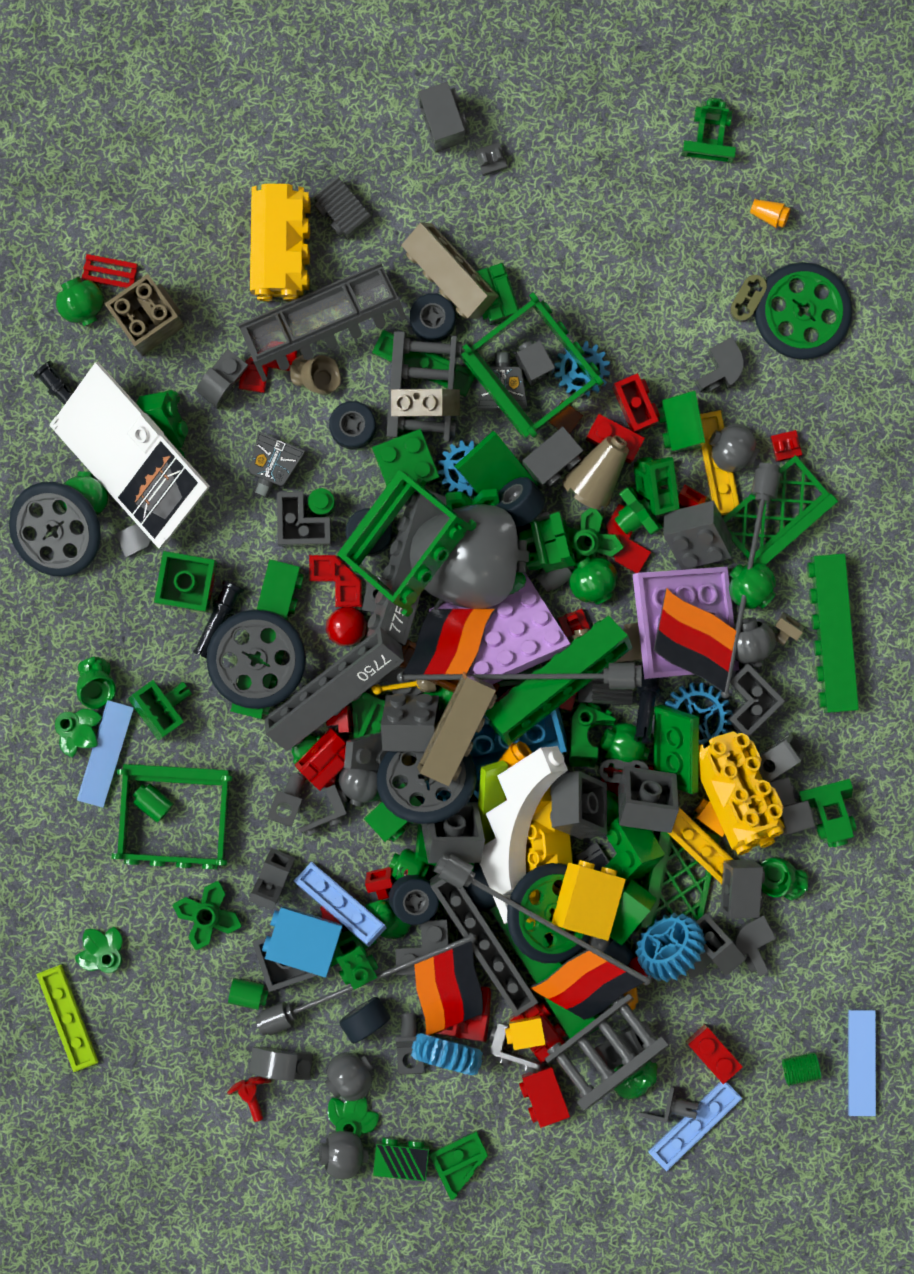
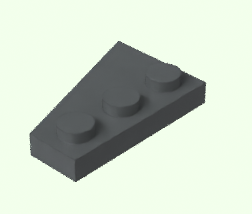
M381 732L367 734L346 741L344 768L378 771L381 761L388 752L382 751ZM406 756L402 763L406 766H411L412 756Z

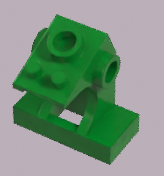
M708 98L707 101H702L701 107L696 106L694 122H699L696 142L684 140L681 156L728 163L733 162L736 147L723 146L725 126L730 127L732 111H729V107L726 102H723V99ZM705 123L719 125L717 140L703 138Z
M643 457L634 462L637 493L650 500L651 513L660 515L680 509L673 457L660 459ZM668 484V489H659V487Z
M580 703L571 720L568 766L595 767L598 758V747H593L589 743L587 733L595 726H614L616 718L611 716V711L606 710L603 713L601 708L595 704L587 703L585 705Z
M850 779L799 792V802L808 801L809 806L816 809L821 823L816 825L818 836L829 847L848 844L847 839L853 838V832L857 831L853 816H848L843 801L844 799L852 798L853 786ZM837 805L840 817L827 820L824 808Z
M346 930L339 936L330 967L339 963L342 968L339 974L345 985L351 984L355 990L376 979L375 970L379 969V966L372 954L368 956L366 951L368 946L351 931ZM354 940L352 944L341 949L340 946ZM375 940L370 946L376 944L377 941Z

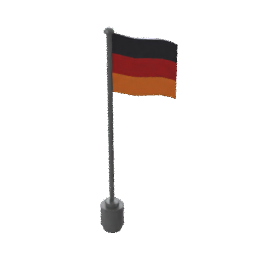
M759 463L758 469H755L751 495L756 496L755 500L759 501L760 504L747 569L753 567L765 503H770L771 499H776L781 478V473H779L780 467L770 463ZM665 588L654 651L669 663L700 676L719 689L723 698H729L731 695L729 688L745 610L746 596L742 595L736 628L733 629L715 615L684 602Z
M432 609L422 624L415 651L404 672L398 673L397 680L401 683L403 680H460L463 672L469 673L479 653L485 627L495 609ZM609 663V668H604V673L470 674L481 680L604 679V684H609V690L642 687L641 665H635V663Z
M444 852L438 860L433 871L438 873V877L458 889H461L463 885L468 887L472 883L587 949L569 959L545 980L530 986L531 990L585 1020L602 1012L622 994L641 984L649 985L651 983L649 975L646 977L475 880V873L472 872L473 865L452 853L448 855Z
M469 933V936L381 972L377 974L376 979L367 984L414 965L416 990L425 1017L427 1035H432L481 1015L483 1011V998L474 966L472 943L476 941V935ZM350 985L295 1009L286 1002L279 1003L261 1011L260 1015L256 1016L257 1027L263 1036L267 1034L270 1036L293 1027L294 1020L297 1019V1013L354 989Z

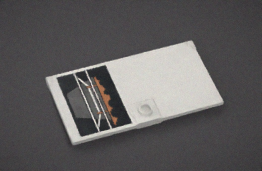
M99 362L94 363L59 414L50 423V427L158 549H162L169 542L171 536L210 487L165 437L164 432L139 408Z

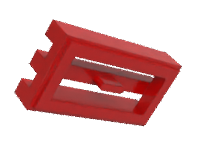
M86 254V262L83 267L84 272L81 277L82 281L91 280L97 284L123 289L135 283L138 264ZM91 262L131 269V273L93 266ZM89 272L128 278L129 283L90 276Z

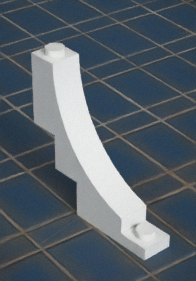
M558 746L540 748L498 775L507 801L486 813L496 838L484 845L480 866L489 888L509 899L517 883L526 875V844L535 810L548 788L558 777L568 771ZM493 896L504 924H507L508 904Z

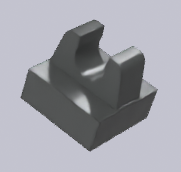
M500 142L475 150L483 176L507 169Z

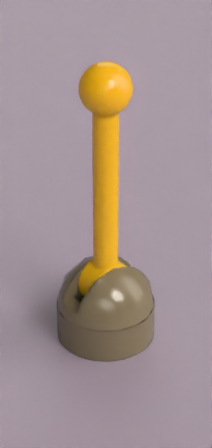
M416 680L385 686L376 684L372 687V692L378 695L382 691L417 687L422 692L430 693L436 692V684L428 680Z

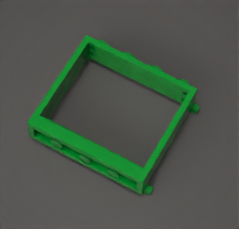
M534 292L529 295L531 298L530 302L471 347L467 344L462 346L465 352L461 354L462 361L524 440H527L530 436L536 437V432L596 385L601 386L604 384L599 376L601 373L593 362L587 363L582 356L585 352L576 341L572 343L566 336L569 333L561 321L555 322L550 315L552 310L544 300L540 302ZM533 309L536 310L590 379L586 385L535 424L478 353Z
M399 469L337 555L348 563L355 573H359L393 604L403 609L401 613L408 617L412 614L413 608L411 606L416 602L420 593L432 580L443 562L447 560L449 554L464 537L467 530H474L477 523L472 519L467 523L424 487L426 484L424 479L420 477L416 481ZM417 490L450 517V519L394 593L361 563L414 491Z
M123 764V769H117V774L123 775L118 852L112 853L111 859H124V864L139 865L140 860L150 861V866H166V862H176V867L192 868V863L202 864V869L217 870L218 865L227 866L228 860H225L229 783L233 781V776H230V770ZM131 780L222 786L217 858L126 853Z

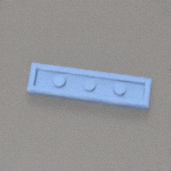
M107 700L96 735L98 746L92 748L77 797L78 801L104 807L132 716L133 707Z
M310 862L293 880L303 891L368 947L387 928L385 924L313 862Z
M848 1010L849 1116H876L875 1010Z
M719 1082L698 1102V1110H690L697 1113L696 1120L683 1117L648 1152L668 1171L742 1097L727 1082L724 1085Z

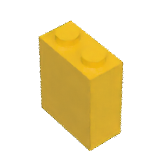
M579 860L578 865L568 862L552 923L564 929L608 941L626 879L617 877V871L602 867L601 872L594 870L595 864Z

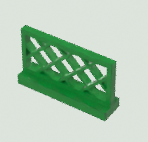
M796 455L779 469V473H783L782 480L779 483L782 484L781 499H771L772 502H781L780 517L765 516V503L761 521V532L759 534L760 547L755 552L754 563L766 565L838 502ZM795 464L800 469L801 482L786 481L787 469L791 465ZM805 476L810 482H804ZM786 484L800 485L799 500L785 499ZM804 485L814 486L821 495L814 501L803 500ZM751 494L723 518L725 523L732 517L743 518L742 533L731 532L730 529L729 531L732 535V542L748 561L750 552L745 548V537H753L754 534L746 533L747 518L757 519V515H747L748 503L751 500H755L756 497ZM785 502L799 503V513L795 518L784 517ZM803 504H810L803 510ZM744 507L743 514H736ZM765 519L780 520L779 532L777 534H764ZM783 521H790L785 527H783ZM736 536H742V541L740 542ZM764 538H771L764 544Z
M654 831L653 835L665 856L644 877L643 888L655 896L657 900L651 911L638 926L648 928V926L654 925L657 912L663 908H666L671 916L673 911L669 904L681 897L688 908L682 913L684 915L691 913L695 921H697L704 914L712 875L705 870V875L696 880L689 869L698 862L694 860L686 865L679 854L685 849L683 847L676 849L672 843L673 838L667 832ZM707 833L718 844L720 836ZM676 856L683 868L671 875L667 869V863ZM686 871L693 883L681 891L674 879ZM671 882L677 894L666 901L661 894L662 887ZM696 887L700 893V899L697 903L690 906L684 894Z

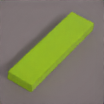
M503 760L481 767L478 808L485 838L484 845L496 838L486 813L505 802L506 799L498 779V775L508 769V764Z
M62 964L37 973L38 981L73 1072L98 1063L97 1055Z

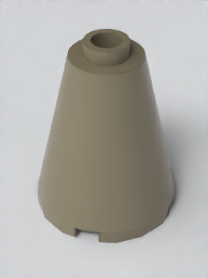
M616 435L606 437L565 475L562 482L565 489L569 491L571 488L576 493L574 498L590 508L599 510L603 506L606 509L611 501L629 452L626 446L627 442Z

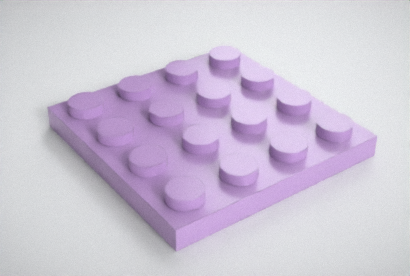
M728 567L633 574L644 679L695 675L669 663L654 651L665 588L684 602L715 615L734 628L732 601L729 594ZM736 660L733 671L740 670L739 662Z
M523 573L526 577V583L522 589L509 595L495 606L480 608L495 609V612L485 627L479 653L468 674H517L551 659L555 654L561 653L571 645L526 573ZM445 602V603H442V604L439 606L438 609H470V608H463V607L456 606V605L450 604V603H448V602ZM489 679L483 681L490 684H495L504 679Z

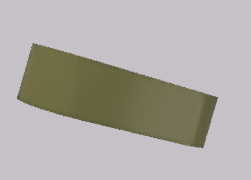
M751 275L744 281L730 307V314L734 320L745 322L753 315L767 288L764 278L759 275ZM755 281H758V287H762L761 292L755 291L752 297L748 296L747 294L751 288L748 283L753 284ZM744 300L749 301L746 307L749 313H743L742 316H739L737 314L738 309L735 306H741Z

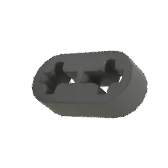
M605 758L598 767L601 778L610 783H620L625 766L635 768V765H639L641 769L649 770L647 764L642 759L624 762L618 759ZM609 763H613L614 768L622 769V772L614 771L612 776H608L607 771H603V769L608 768Z

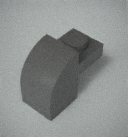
M733 337L709 349L708 355L716 370L695 382L699 392L706 389L709 393L719 388L721 380H723L728 389L741 375L743 356Z
M227 349L212 368L210 367L205 373L196 391L214 407L219 409L234 390L233 385L249 366Z
M271 848L248 901L273 910L282 894L295 857Z
M760 914L759 918H752L744 922L737 929L733 943L743 955L747 954L748 958H746L745 963L751 973L756 972L759 977L769 973L757 948L776 938L765 916Z
M646 1020L642 1021L641 1023L648 1030L651 1036L654 1037ZM631 1026L616 1033L631 1054L634 1052L637 1056L645 1050L642 1046L644 1043ZM607 1038L603 1040V1043L594 1048L610 1070L622 1064L621 1061L623 1059Z
M252 1047L249 1073L283 1081L310 1080L313 1054L309 1052L284 1051L273 1047Z

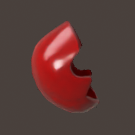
M342 607L336 609L328 617L325 631L329 640L338 646H352L359 643L366 635L367 622L364 614L356 608Z

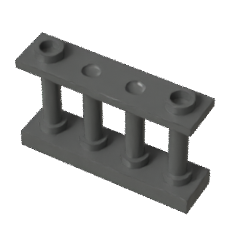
M394 331L386 436L399 437V432H404V430L421 429V431L443 432L444 441H451V436L456 435L457 421L452 420V416H445V422L405 419V416H391V389H403V380H408V377L448 380V389H454L457 357L461 358L462 342H458V336H451V344L411 341V338H406L407 333ZM410 351L450 354L449 370L409 367V364H404L405 354H409Z
M622 994L611 1004V1008L563 1045L558 1042L547 1051L549 1054L545 1058L547 1063L551 1064L557 1060L581 1092L579 1094L581 1099L577 1103L583 1111L588 1110L669 1047V1044L662 1036L659 1039L655 1036L652 1037L628 1004L634 1000L630 994L626 996ZM618 1011L621 1012L644 1043L642 1046L645 1050L637 1056L634 1052L631 1054L607 1022ZM598 1027L623 1059L621 1062L624 1066L616 1072L614 1069H609L586 1038L587 1035ZM576 1044L580 1046L602 1076L600 1079L603 1082L595 1088L587 1084L565 1054L566 1051Z

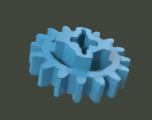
M585 341L581 348L585 354L591 356L584 359L588 364L593 362L595 366H599V372L601 373L599 376L604 382L601 386H605L607 382L603 377H609L610 372L604 370V368L608 367L610 362L602 360L606 354L605 352L599 354L596 352L598 345H594L591 349L588 348V341ZM564 348L566 354L559 353L557 356L561 363L557 362L554 364V367L560 370L554 374V378L562 379L558 386L559 388L567 386L566 394L569 395L572 391L577 392L583 387L574 385L575 381L584 382L586 385L590 379L582 372L576 373L578 365ZM569 360L572 368L565 375V363ZM598 385L591 389L596 394L600 391ZM590 391L585 394L586 398L590 397Z
M461 440L460 447L456 448L451 444L450 453L443 451L442 455L446 460H439L438 465L444 467V469L438 471V475L445 476L441 483L442 485L450 484L449 492L457 489L458 492H467L468 496L472 497L474 489L470 485L467 486L468 482L454 467L461 459L457 461L451 460L455 455L465 452V457L474 448V441H470L469 446H465L463 440ZM448 470L456 473L459 478L458 484L452 480Z

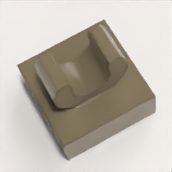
M782 612L775 625L780 629L776 635V641L782 645L787 642L789 637L797 641L802 635L805 626Z

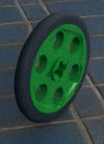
M799 262L781 267L767 277L765 280L767 285L766 291L754 313L759 332L770 347L787 357L806 360L823 356L841 343L849 330L853 310L848 290L836 274L815 263ZM791 280H800L803 284V290L799 293L792 292L789 288ZM820 285L826 287L828 297L825 299L817 298L814 294L815 287ZM774 298L784 300L785 309L783 311H775L772 308L771 301ZM807 305L809 307L807 311L809 316L805 314L799 316L798 312L800 309L797 306L804 307ZM826 310L833 311L836 316L835 322L832 324L824 323L821 318L822 313ZM786 322L792 326L793 331L791 335L783 336L779 333L778 327L781 323ZM814 329L818 334L817 340L811 343L807 342L804 338L805 330Z
M549 863L536 867L517 883L510 899L552 923L549 911L551 908L556 909L559 894L553 892L552 886L557 880H561L563 883L567 865ZM537 889L540 892V899L536 904H532L529 897L531 892ZM508 905L507 923L509 933L518 949L530 959L541 963H558L570 959L584 948L536 920L534 928L529 931L526 930L524 923L529 916ZM551 932L553 942L550 946L545 947L543 945V937L546 933ZM578 932L574 933L575 937L586 943L592 937Z

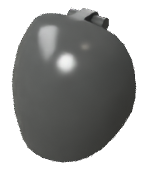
M474 504L454 508L452 510L467 523L472 519L477 523V526L472 531L467 530L464 537L458 542L447 560L443 562L424 589L445 602L463 608L480 609L495 606L509 596L513 589L516 573H526V562H529L527 541L517 540L516 526L513 518L500 507ZM445 513L433 516L418 528L410 548L411 569L414 568L450 519Z

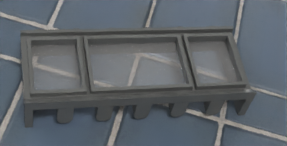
M380 262L242 322L238 326L260 377L264 382L268 380L262 368L264 364L276 360L279 368L286 370L290 366L286 357L287 354L300 349L304 359L309 360L314 356L310 344L324 339L328 348L334 349L338 345L334 336L335 333L348 328L352 338L357 339L362 335L358 323L373 318L376 327L382 328L386 324L382 313L396 308L402 321L407 318L400 299Z

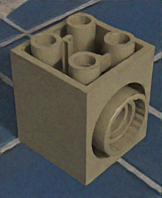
M146 274L105 303L108 310L142 356L185 327L178 317L181 311L162 284L156 286L149 274Z

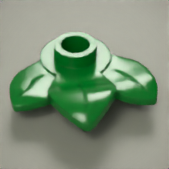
M81 709L75 714L72 712L61 713L55 720V730L60 735L59 746L62 752L73 758L78 751V747L84 749L97 747L98 741L92 727L102 720V716L91 709ZM69 720L70 726L64 729V722Z
M112 927L104 935L98 930L86 929L82 938L85 950L75 956L78 965L87 971L100 970L108 974L116 972L122 964L120 950L123 945V938L116 927ZM110 955L112 958L111 963L106 965L105 958Z
M365 1096L360 1100L345 1101V1103L336 1098H331L328 1104V1119L336 1126V1132L344 1131L345 1126L351 1125L354 1128L353 1134L360 1138L361 1134L374 1130L378 1123L379 1114L371 1111L367 1112Z

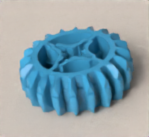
M689 683V692L686 691L684 686H680L679 691L682 695L679 697L677 693L672 692L670 695L675 702L666 700L665 705L677 710L684 701L689 714H692L693 710L696 713L709 711V713L703 715L704 719H701L703 722L699 725V733L703 737V739L699 740V745L702 744L705 748L706 743L708 746L710 745L708 740L719 736L720 732L722 734L729 733L723 726L724 724L732 725L729 720H725V715H731L732 710H723V707L728 705L729 701L725 700L720 703L718 700L722 697L720 692L715 696L712 695L714 686H710L707 692H705L704 683H699L698 690H695L694 683ZM691 696L704 697L711 701L713 705L706 709H700L693 702ZM717 712L718 723L710 735L707 719Z
M673 913L670 917L664 914L662 920L655 919V924L648 926V931L640 934L642 940L637 942L639 949L635 953L638 957L637 961L644 972L657 981L664 980L667 983L671 978L677 981L681 974L687 976V971L690 968L695 969L694 964L701 961L700 954L705 953L704 945L706 944L703 930L694 919L688 918L683 913L681 915Z
M423 1033L416 1035L417 1038L416 1041H413L411 1054L415 1060L463 1074H478L483 1055L480 1049Z

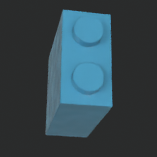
M282 906L280 911L275 910L270 923L271 926H274L272 937H266L262 951L267 952L265 959L326 978L343 925Z

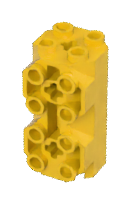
M262 184L261 190H258L257 186L252 187L250 292L257 296L258 301H272L273 297H283V301L290 302L297 299L298 296L304 295V290H309L310 279L308 270H305V265H310V249H308V244H304L305 239H310L309 218H306V213L311 212V199L309 198V192H305L304 187L298 186V191H294L293 185Z
M729 732L708 740L710 745L706 748L702 744L699 745L698 775L732 850H736L737 855H743L750 852L753 847L760 845L761 848H765L774 844V838L784 833L783 829L785 826L780 818L784 807L776 789L771 787L769 782L763 780L759 772L762 759L754 742L743 733Z
M550 787L541 798L528 831L526 872L549 863L568 865L569 862L573 864L570 835L552 828L550 813L552 811Z

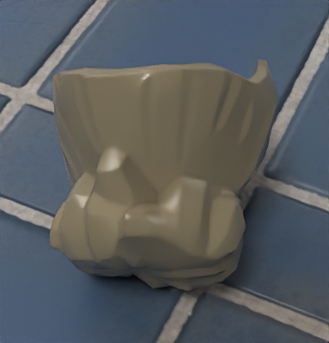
M301 355L290 365L291 381L296 386L304 385L310 391L321 395L331 394L340 386L341 375L338 365L334 359L328 356L317 355L306 360Z

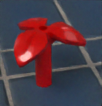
M260 1076L250 1077L247 1082L241 1080L235 1083L227 1092L230 1095L238 1091L241 1099L248 1103L254 1122L263 1119L256 1096V1086L258 1084L271 1083L269 1078Z

